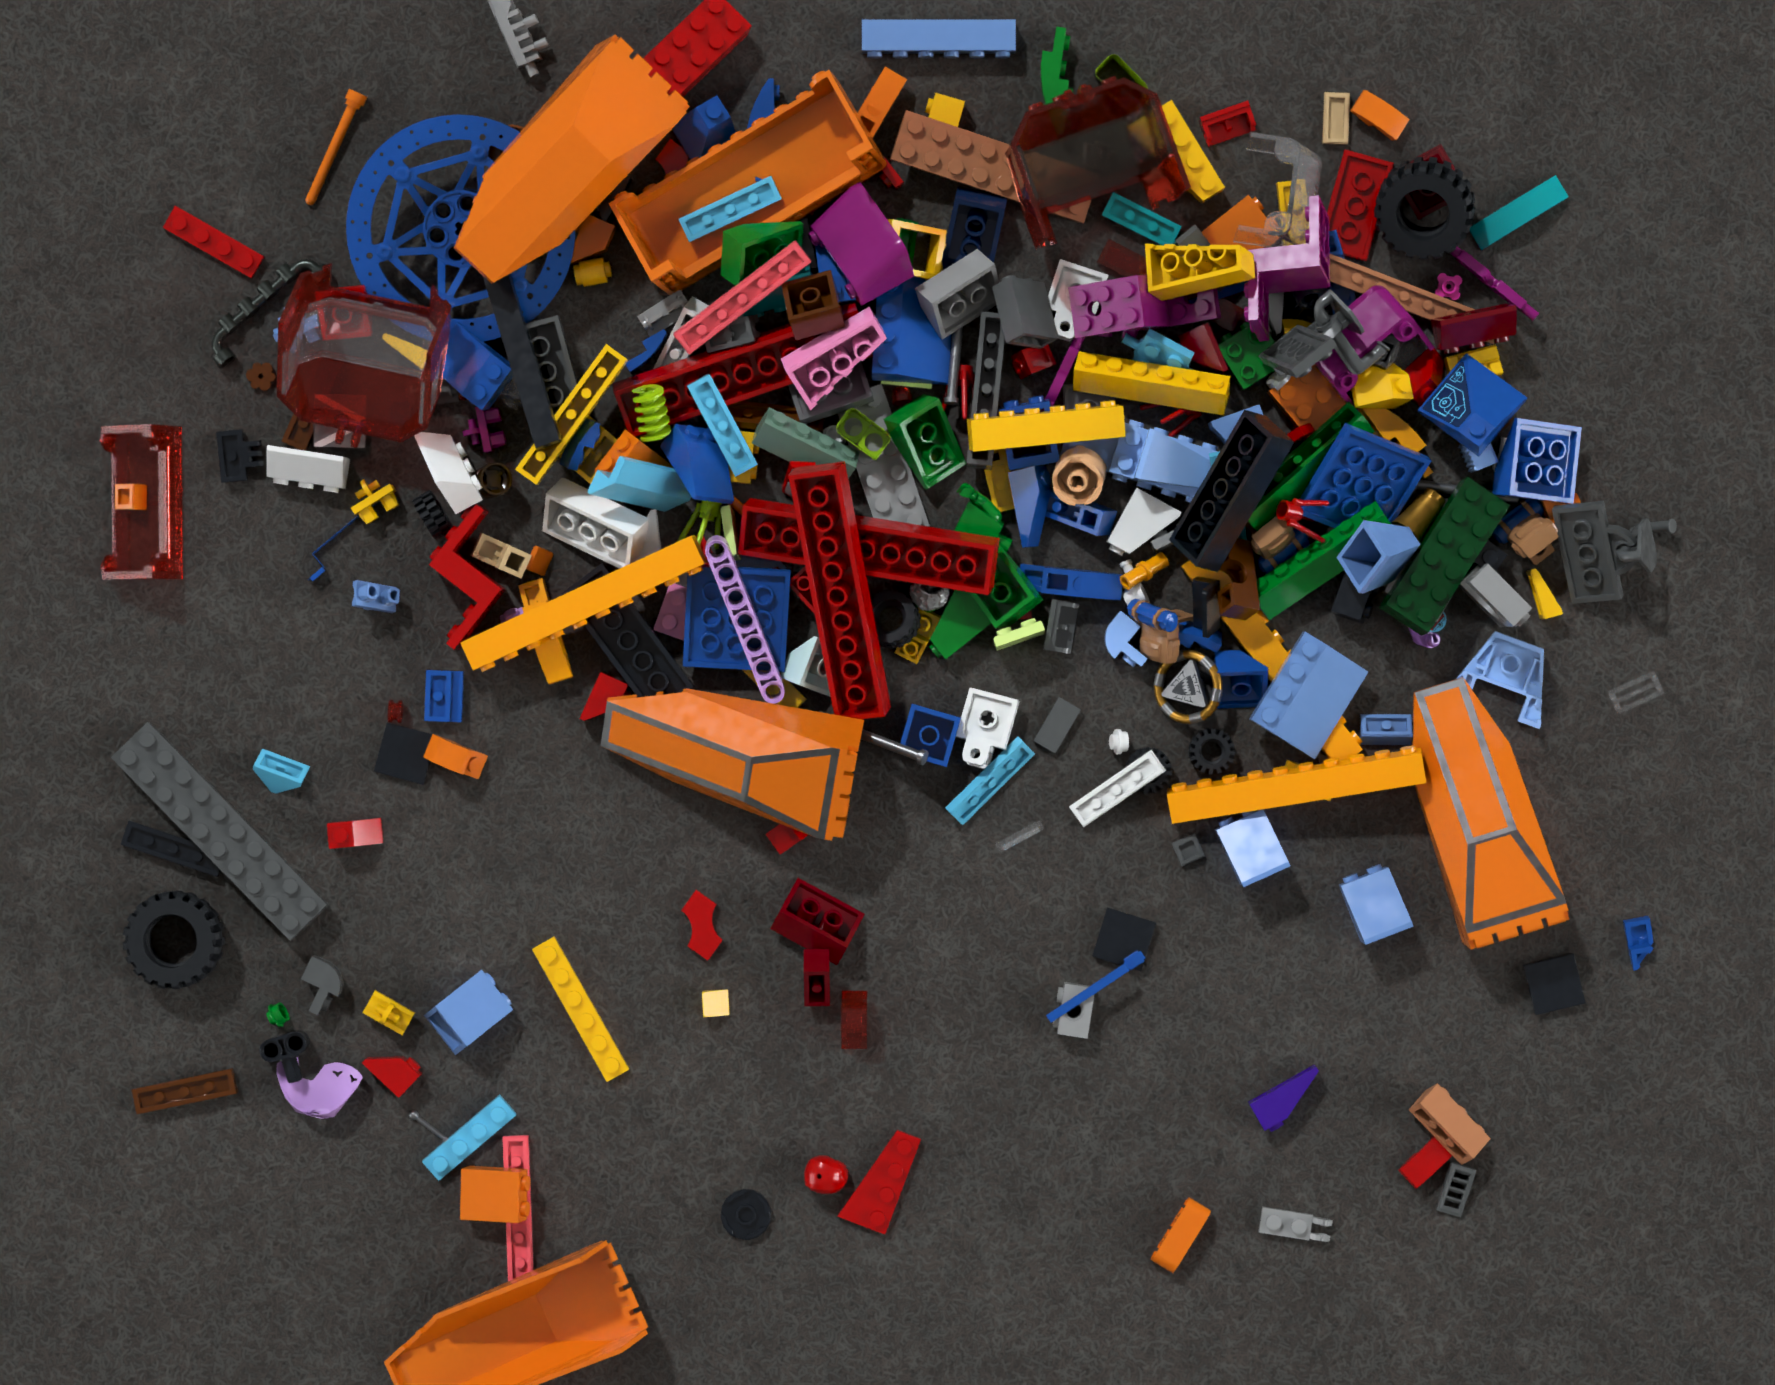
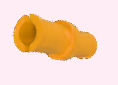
M1159 552L1147 561H1140L1134 569L1120 576L1122 586L1129 590L1143 580L1148 581L1152 579L1153 574L1169 566L1168 558L1164 553Z

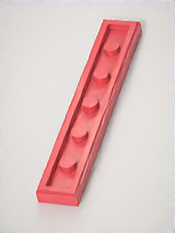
M796 240L676 330L673 333L674 337L690 355L810 264L811 259Z
M529 1135L503 1136L504 1168L528 1169V1176L530 1177ZM531 1184L529 1191H527V1201L530 1203V1212L527 1220L520 1223H506L508 1281L534 1270Z

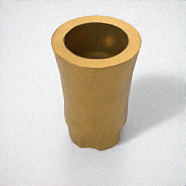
M1427 488L1391 524L1409 527L1418 542L1421 543L1425 533L1439 515L1445 500L1435 490Z

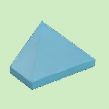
M265 749L261 750L253 765L254 772L267 788L275 794L301 787L310 768L308 765Z

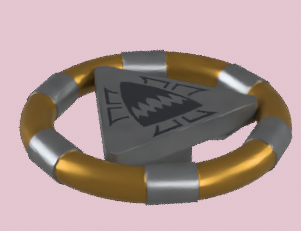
M1194 650L1179 651L1177 662L1186 659L1192 660L1188 661L1164 691L1163 686L1166 672L1174 663H1161L1155 674L1154 694L1159 707L1169 718L1183 724H1195L1210 717L1217 709L1223 692L1222 678L1217 673L1218 668L1208 656ZM1196 661L1200 662L1210 673L1213 681L1209 704L1204 691L1205 684L1200 677ZM1166 698L1206 708L1202 711L1185 715L1177 712L1167 702Z

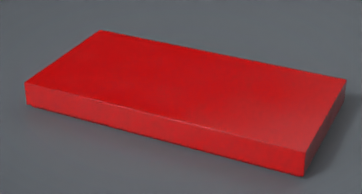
M1346 149L1343 152L1327 210L1329 231L1337 230L1344 256L1366 262L1376 229L1377 218L1374 217L1375 202L1381 184L1388 177L1394 163Z

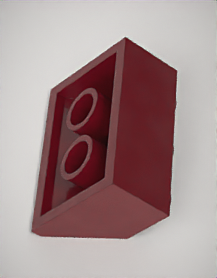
M1505 303L1431 319L1436 349L1444 350V354L1460 351L1459 346L1469 345L1471 349L1485 346L1484 341L1494 339V343L1509 341V336L1516 335V305Z
M797 878L770 929L806 949H829V961L838 965L865 914L806 881Z

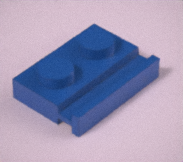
M426 670L424 721L462 722L464 671Z

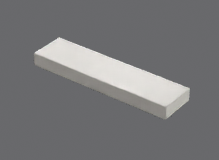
M1150 750L1070 805L1069 808L1081 825L1085 827L1166 770L1153 751Z

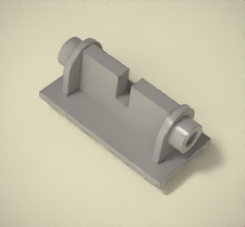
M679 290L637 317L651 337L677 322L688 301L682 291Z

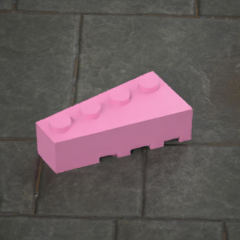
M870 307L845 320L844 328L825 332L781 358L786 373L810 411L817 405V401L822 396L828 395L834 389L833 386L841 378L847 377L852 372V368L860 360L866 359L887 339L881 324Z

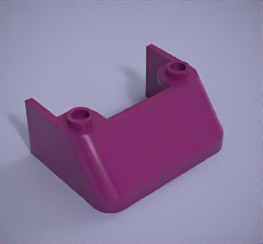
M1381 285L1371 287L1348 306L1363 326L1365 332L1360 335L1346 327L1342 330V333L1360 359L1377 346V341H1383L1391 333L1398 341L1406 342L1416 337L1430 351L1435 348L1416 321L1394 296ZM1333 349V353L1327 359L1318 361L1314 365L1346 403L1350 402L1354 406L1347 392L1355 386L1358 376L1352 374Z

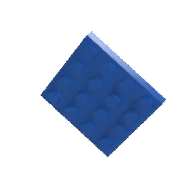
M1345 423L1300 497V500L1329 501V505L1301 506L1303 508V516L1336 528L1341 522L1348 520L1360 512L1362 508L1376 501L1389 521L1392 522L1398 517L1431 463V460L1426 455Z
M702 565L703 571L690 577L687 573L683 666L751 670L710 565ZM723 567L719 571L723 578H729L734 573L729 567ZM738 567L779 672H785L791 570ZM732 591L728 597L736 602L741 600L743 595L739 591ZM747 614L739 616L738 621L742 625H748L751 623L752 618ZM751 638L747 644L751 648H758L762 642L758 638ZM762 661L756 667L760 671H768L771 665L766 661Z

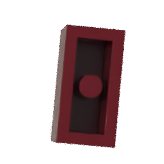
M804 949V1006H830L829 949Z

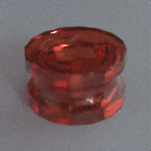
M389 700L388 722L392 723L393 720H397L398 723H402L403 701L399 700L397 703H394L393 700Z

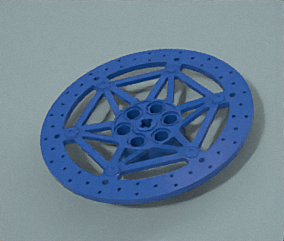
M454 114L428 118L404 128L389 138L374 152L361 170L350 196L346 217V235L350 259L361 285H365L366 293L383 313L405 329L420 336L443 342L458 322L483 342L501 337L494 313L468 319L450 317L453 307L489 297L486 289L454 298L459 285L472 265L463 257L460 259L453 258L450 254V249L455 246L460 234L457 231L459 228L457 222L462 224L466 221L471 211L463 207L462 198L470 196L474 199V196H477L483 181L482 176L485 173L484 166L490 167L494 163L488 156L490 146L504 151L520 133L515 128L490 118L475 115ZM481 134L486 136L484 140L480 139ZM457 139L472 141L470 151L411 168L403 161L405 157L414 151L436 142ZM389 160L394 161L393 166L389 165ZM468 161L455 189L445 191L417 176L420 173ZM475 166L477 167L478 191L464 188ZM388 175H391L397 181L384 240L382 243L373 244L371 233L373 207L383 182ZM413 184L437 195L438 198L430 206H427ZM407 189L425 216L424 222L394 240L393 234L403 190ZM440 203H445L450 207L451 212L449 216L444 217L438 213L437 206ZM434 228L442 229L445 233L444 240H434L431 235ZM575 230L569 235L570 239L567 238L561 245L548 252L541 273L533 284L524 278L527 264L510 273L526 324L546 308L560 289L573 257ZM424 234L426 247L399 248L400 245L416 235ZM367 253H372L373 257L368 258ZM433 254L437 258L438 293H435L399 259V256ZM389 260L434 303L433 311L431 313L427 312L403 297L389 282L379 263ZM451 265L458 267L460 270L446 293L445 266ZM532 293L533 298H528L527 294ZM437 319H441L442 324H438Z

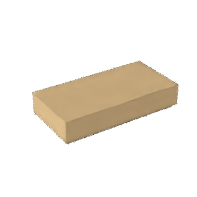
M1324 92L1322 144L1348 145L1350 93Z

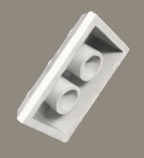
M414 433V437L436 485L455 514L483 500L479 492L482 489L481 483L476 475H471L475 470L469 459H464L467 453L461 442L456 444L451 435Z
M267 445V477L273 478V483L288 485L289 481L299 482L298 487L313 489L314 484L324 486L323 491L335 493L339 492V488L346 489L350 464L349 458Z

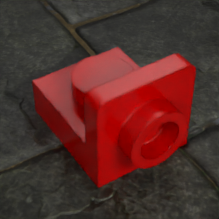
M1049 345L1041 349L1029 347L1011 356L1013 368L1018 373L1020 379L1056 365Z

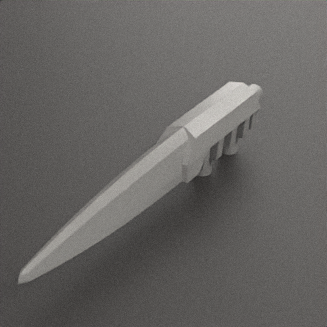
M488 0L517 68L526 67L530 78L539 75L535 63L543 59L538 51L549 47V43L546 37L534 42L532 34L528 30L529 27L539 23L537 16L533 14L523 19V14L519 8L515 9L516 6L513 0Z

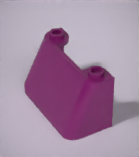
M860 182L849 187L810 226L811 232L808 233L811 242L814 246L819 245L821 248H826L846 277L848 284L845 285V289L851 299L856 298L861 306L914 277L910 257L903 241Z

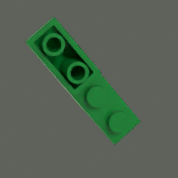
M1056 27L1053 51L1042 50L1040 68L1041 89L1045 109L1050 123L1057 134H1061L1062 128H1067L1069 113H1065L1066 102L1071 103L1073 88L1068 87L1069 80L1059 79V76H1065L1067 61L1062 60L1063 50L1068 51L1070 36L1066 35V28Z

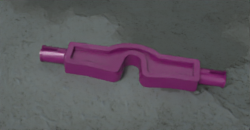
M1456 246V249L1450 253L1494 293L1502 297L1509 304L1516 305L1519 312L1525 314L1532 321L1537 318L1539 312L1527 304V301L1506 283L1494 278L1485 266L1465 250H1461Z
M1074 337L1045 398L1050 400V406L1054 405L1085 337Z

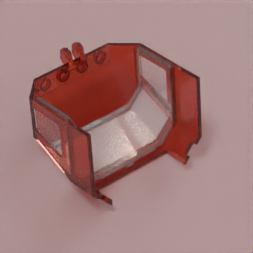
M332 263L324 265L321 271L312 273L310 270L300 273L278 322L277 397L301 421L338 429L335 443L340 445L344 441L346 431L354 432L350 443L351 447L357 448L362 434L403 442L426 430L440 398L450 334L451 305L448 301L441 299L434 285H432L430 292V307L332 287Z

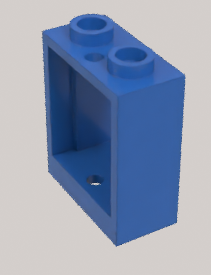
M1042 395L1028 398L1029 402L1019 404L1018 400L1003 402L1004 407H999V411L1014 410V414L1024 412V409L1040 408L1050 411V400L1044 399ZM1050 444L1051 450L1019 456H1013L1012 448H1006L1009 470L1058 462L1057 444Z

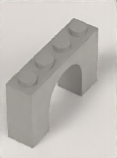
M1484 564L1481 568L1478 565L1474 566L1459 585L1499 627H1520L1531 616L1528 612L1532 607L1489 564Z

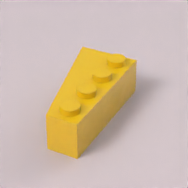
M1172 100L1127 127V131L1201 204L1224 190L1225 186Z
M1145 244L1148 292L1161 301L1255 279L1254 254L1241 245L1199 246L1197 244H1188V246H1176L1175 244Z

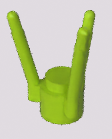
M703 500L701 503H697L695 511L678 541L685 539L699 513V518L703 519L697 535L699 545L703 539L708 521L714 522L715 518V535L720 536L722 519L720 508L722 503ZM715 543L714 548L718 549L719 544Z

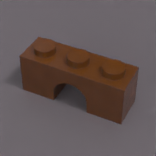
M1238 538L1219 569L1228 574L1232 582L1218 591L1217 595L1220 616L1247 620L1260 610V600L1258 598L1257 577L1251 541Z

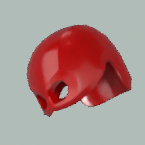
M815 1156L808 1161L805 1167V1185L816 1193H837L847 1183L848 1169L843 1162L829 1156Z

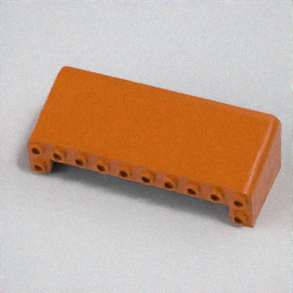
M830 70L826 72L820 71L812 77V81L809 84L812 89L811 91L801 92L793 102L788 105L782 104L774 109V113L770 116L755 120L747 130L735 132L730 136V140L722 145L716 144L712 146L708 153L700 158L695 157L689 160L681 170L669 172L665 175L664 180L657 184L653 183L646 186L642 190L643 193L638 196L633 192L623 191L614 197V200L609 205L651 282L668 295L679 290L682 291L721 267L724 230L742 224L798 221L840 196L849 187L858 182L865 181L885 168L887 162L838 79ZM772 175L781 194V200L691 242L688 241L679 218L756 183L755 177L765 179Z

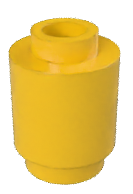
M603 257L580 261L578 265H573L577 286L583 285L586 287L608 283V277H612L610 262H605Z

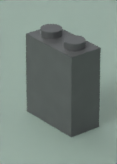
M1009 275L1002 278L1000 283L992 287L1006 343L1041 349L1059 339L1044 282Z

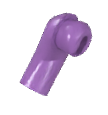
M1408 627L1415 644L1426 648H1434L1439 645L1440 637L1438 634L1429 631V633L1421 636Z

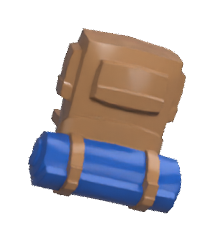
M1530 499L1520 501L1516 508L1500 520L1492 533V537L1499 543L1505 544L1510 542L1512 544L1511 547L1518 555L1523 558L1528 557L1534 565L1539 564L1554 552L1551 543L1559 536L1557 534L1558 529L1553 521L1542 517L1544 514L1542 503L1539 500Z
M1277 516L1257 532L1248 522L1245 525L1252 534L1251 546L1258 555H1261L1257 559V564L1261 573L1265 575L1275 569L1277 565L1284 563L1297 554L1298 551L1310 545L1308 535L1296 528L1293 530V527L1287 526L1286 521L1279 520Z
M1131 600L1127 607L1128 614L1136 622L1141 623L1140 653L1146 658L1160 663L1169 664L1177 662L1180 646L1179 623L1193 620V615L1178 609L1160 608L1146 600Z

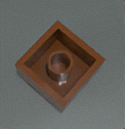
M831 270L787 281L781 285L789 323L795 340L845 327L838 290Z

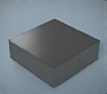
M1195 833L1171 843L1181 866L1205 857Z

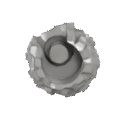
M916 583L910 585V596L913 603L916 604V607L924 610V612L929 613L940 609L946 604L950 596V591L947 588Z

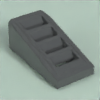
M1450 1161L1436 1207L1437 1211L1461 1217L1477 1171L1475 1168ZM1455 1172L1467 1175L1466 1180L1454 1177ZM1453 1181L1463 1184L1464 1188L1460 1189L1450 1185ZM1448 1191L1461 1194V1198L1448 1196ZM1445 1200L1459 1204L1458 1208L1444 1205Z

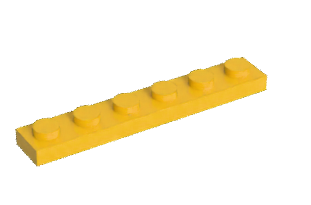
M555 936L534 947L532 951L606 1082L628 1071V1065Z

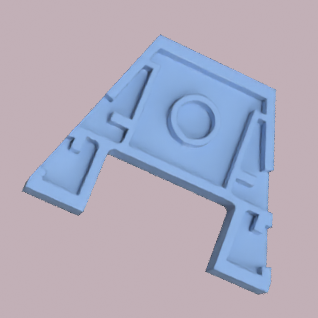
M1494 631L1456 679L1463 677L1471 689H1473L1476 679H1481L1525 695L1526 698L1517 721L1540 729L1544 649Z

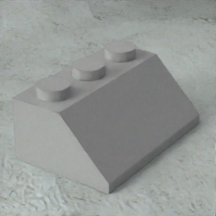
M976 249L916 287L915 290L920 307L938 336L943 340L979 317L981 311L986 312L996 306L992 287L1000 282L995 264L981 251Z

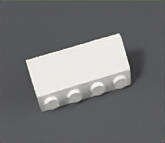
M563 477L546 493L543 532L619 569L637 560L647 539L649 518L607 498L590 495L587 493L588 489Z

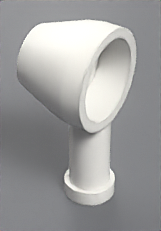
M1131 559L1119 564L1125 574L1134 569ZM1141 582L1131 589H1125L1122 592L1127 606L1133 599L1149 601Z

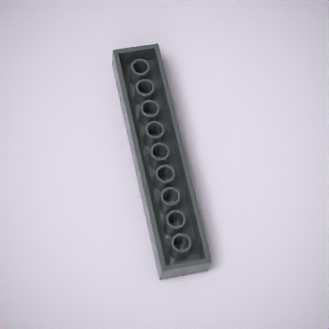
M147 722L111 757L290 941L300 934L329 905L152 723Z

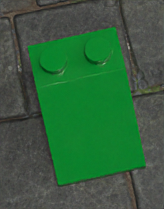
M801 221L751 223L724 230L721 276L736 286L796 240L802 248L803 223Z
M922 394L883 419L892 441L924 489H929L966 465L939 398Z
M1000 544L994 588L989 595L970 592L994 628L999 630L1011 626L1043 601V598L1028 577Z

